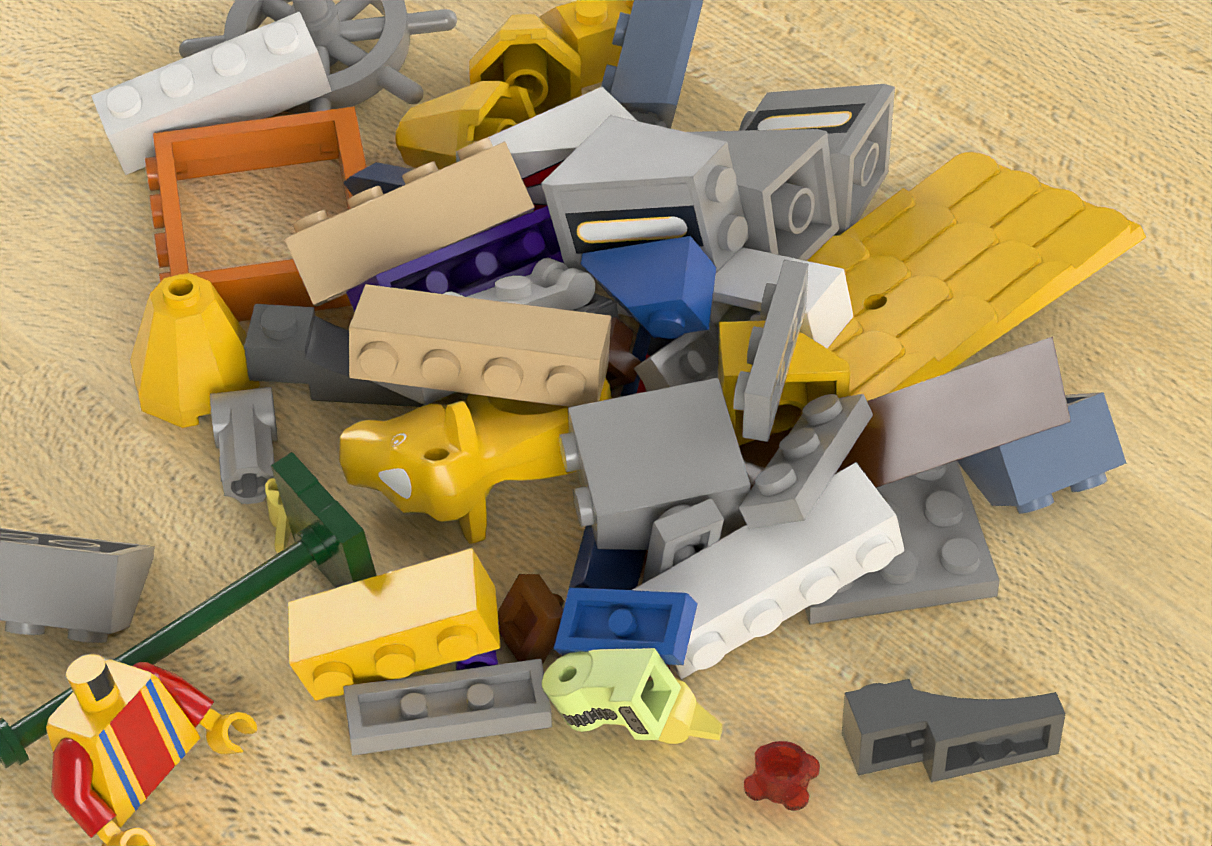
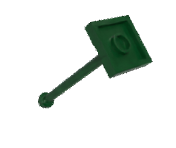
M293 452L289 453L272 464L271 468L295 543L113 660L130 666L139 662H147L154 665L309 564L318 568L335 588L377 576L364 529L330 495ZM71 687L11 726L2 717L0 718V763L4 768H8L15 762L22 765L29 760L25 748L47 734L46 726L49 717L72 694L73 690Z

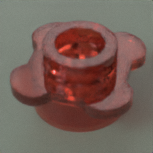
M775 741L759 747L755 752L754 773L744 780L743 789L745 794L754 801L766 798L771 802L783 804L786 809L791 811L806 807L809 803L807 788L810 780L816 778L820 773L818 760L813 755L807 754L799 745L788 741ZM784 776L787 777V779L781 780L777 779L776 777Z

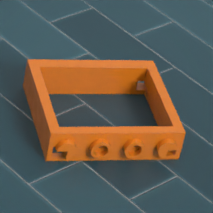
M355 106L153 133L156 156L146 157L145 163L150 191L160 190V194L149 195L154 229L165 228V232L154 234L159 268L170 267V272L159 273L160 282L167 277L189 273L177 180L338 159L342 181L344 182L353 174L367 167ZM343 183L347 207L349 210L351 208L348 204L347 199L351 198L353 195ZM293 259L190 273L212 283L238 322L251 320L255 304L314 307L315 311L352 306L347 294L318 307L313 305Z

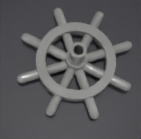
M235 0L226 19L224 35L186 39L180 44L179 53L182 58L188 57L257 29L267 17L277 21L300 12L317 48L332 92L287 109L284 112L301 114L353 107L368 100L383 88L408 104H417L423 98L422 87L399 72L408 54L410 35L452 30L457 24V16L449 9L407 13L404 0H340L336 5L332 0ZM369 4H372L383 15L382 17L352 20ZM379 39L369 53L351 43ZM338 60L348 66L344 70L330 74V67Z

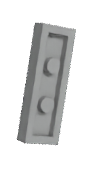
M784 260L777 284L767 283L765 286L760 319L766 322L764 328L754 326L752 329L747 353V364H751L752 369L751 372L740 371L734 394V409L744 411V438L767 442L769 440L806 310L808 263Z
M828 394L812 400L803 408V414L788 436L780 442V448L765 470L757 476L755 485L739 507L749 529L806 520L873 416L864 394L838 398L834 394Z
M535 659L343 686L352 756L551 728L550 702L541 684L544 675L542 660Z

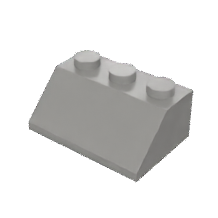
M0 528V620L6 621L5 631L24 635H42L45 632V626L68 629V639L91 643L107 642L108 634L130 627L154 559L155 546Z

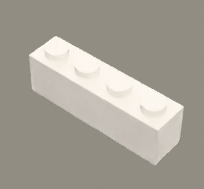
M297 12L91 96L107 137L125 175L145 168L146 157L156 156L153 133L264 119L332 91L317 48L301 13Z
M742 247L716 273L710 319L718 331L719 322L764 321L760 319L764 289L767 283L777 284L784 260L809 264L806 310L800 328L801 333L828 349L853 318L845 272L842 268ZM617 303L618 314L632 317Z
M854 463L833 476L806 520L749 529L745 525L633 590L688 593L698 603L684 666L672 665L682 680L697 670L714 666L725 654L749 640L771 633L782 621L808 606L827 601L838 589L862 575L884 568L895 556L904 552L905 549L895 512L858 464Z

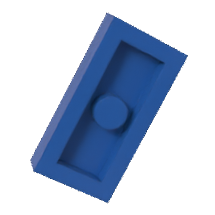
M569 588L554 649L564 656L568 653L589 652L598 649L655 648L666 665L684 666L698 603L688 593Z

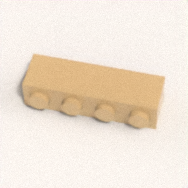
M490 138L479 140L457 151L460 159L457 163L438 170L435 162L427 163L402 175L405 185L383 194L381 187L376 186L347 199L351 209L334 217L328 218L326 211L321 210L294 222L292 225L296 233L284 238L313 305L318 307L345 295L348 290L379 273L533 212L535 207L506 142L504 141L493 146Z
M365 284L349 326V378L568 407L598 402L608 369L611 316Z

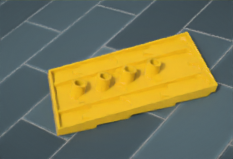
M965 152L953 157L910 191L904 188L899 190L841 235L832 236L807 261L844 269L853 318L828 349L849 362V396L864 394L868 401L948 373L1146 238V235L1141 225L1128 220L1122 213L1114 209L1097 207L1083 201L1072 191L1053 188L1039 182L1030 173L1011 170L999 165L988 155Z

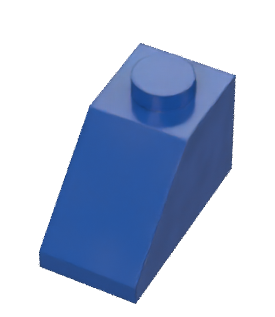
M691 236L582 254L581 265L607 294L654 338L673 339L681 337L684 333L709 330L717 267Z

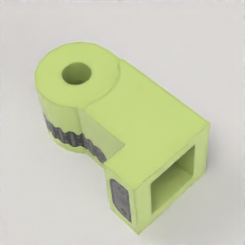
M655 648L598 649L589 652L568 653L558 658L549 666L543 675L541 683L544 693L567 725L573 730L581 732L590 731L603 724L625 725L635 740H659L681 689V686ZM649 676H651L653 680L647 681Z

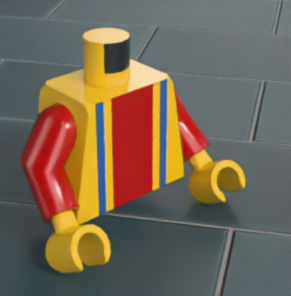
M97 654L84 655L76 659L68 667L66 677L73 692L49 717L46 726L53 751L51 792L56 801L90 838L97 834L103 841L102 846H155L152 836L146 830L131 828L121 831L120 828L200 739L195 729L198 724L206 728L208 745L214 752L219 754L244 752L241 747L235 745L229 739L228 728L230 724L237 731L244 734L257 733V725L254 719L246 713L235 712L221 715L211 708L214 700L173 672L147 662H139L130 666L112 659L105 661L102 656Z

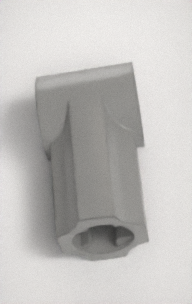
M265 387L210 394L215 445L220 450V477L224 496L233 497L241 504L263 502L266 497L265 484L269 479L274 478L271 465L275 463L273 442L278 441L272 388Z

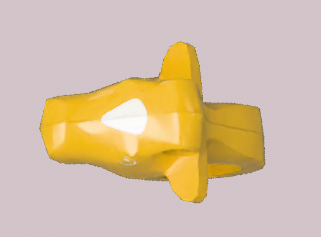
M606 378L599 401L612 399L610 386ZM468 394L465 402H456L447 405V408L437 404H428L387 421H360L343 431L339 443V462L349 485L380 491L403 513H426L441 522L459 519L464 536L469 544L486 539V497L494 484L501 481L545 479L576 472H566L559 444V435L569 433L568 406L477 394Z

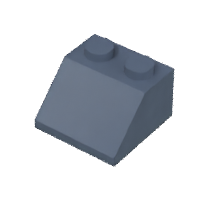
M634 0L631 14L620 12L612 43L622 47L618 66L607 64L601 87L612 95L629 113L633 111L643 114L652 112L657 114L659 122L664 121L666 128L671 129L703 0Z
M1104 392L1065 395L1071 422L957 461L992 506H1016L1019 514L1032 512L1054 503L1052 493L1070 486L1071 492H1080L1104 484L1108 481L1105 474L1106 471L1127 464Z

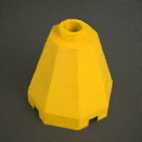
M535 14L511 15L469 60L470 85L480 81H502L509 83V86L526 88L536 116L582 96L580 55Z
M480 81L411 107L401 119L396 129V146L405 164L418 168L427 163L435 162L438 170L457 163L456 151L533 118L536 114L526 88L509 86V83L502 81Z
M190 273L164 278L149 294L130 358L141 411L181 428L200 425L198 416L211 414L210 394L256 389L260 386L259 381H249L244 350L247 334L210 281Z

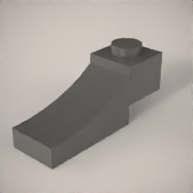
M254 305L244 345L249 381L309 384L311 401L411 407L425 406L370 380L349 378V330L315 316L314 307Z
M905 679L887 684L873 683L859 690L845 692L842 736L858 776L923 762L930 781L936 782L1059 754L1066 713L1056 692L1010 699L957 698L913 689L910 679Z

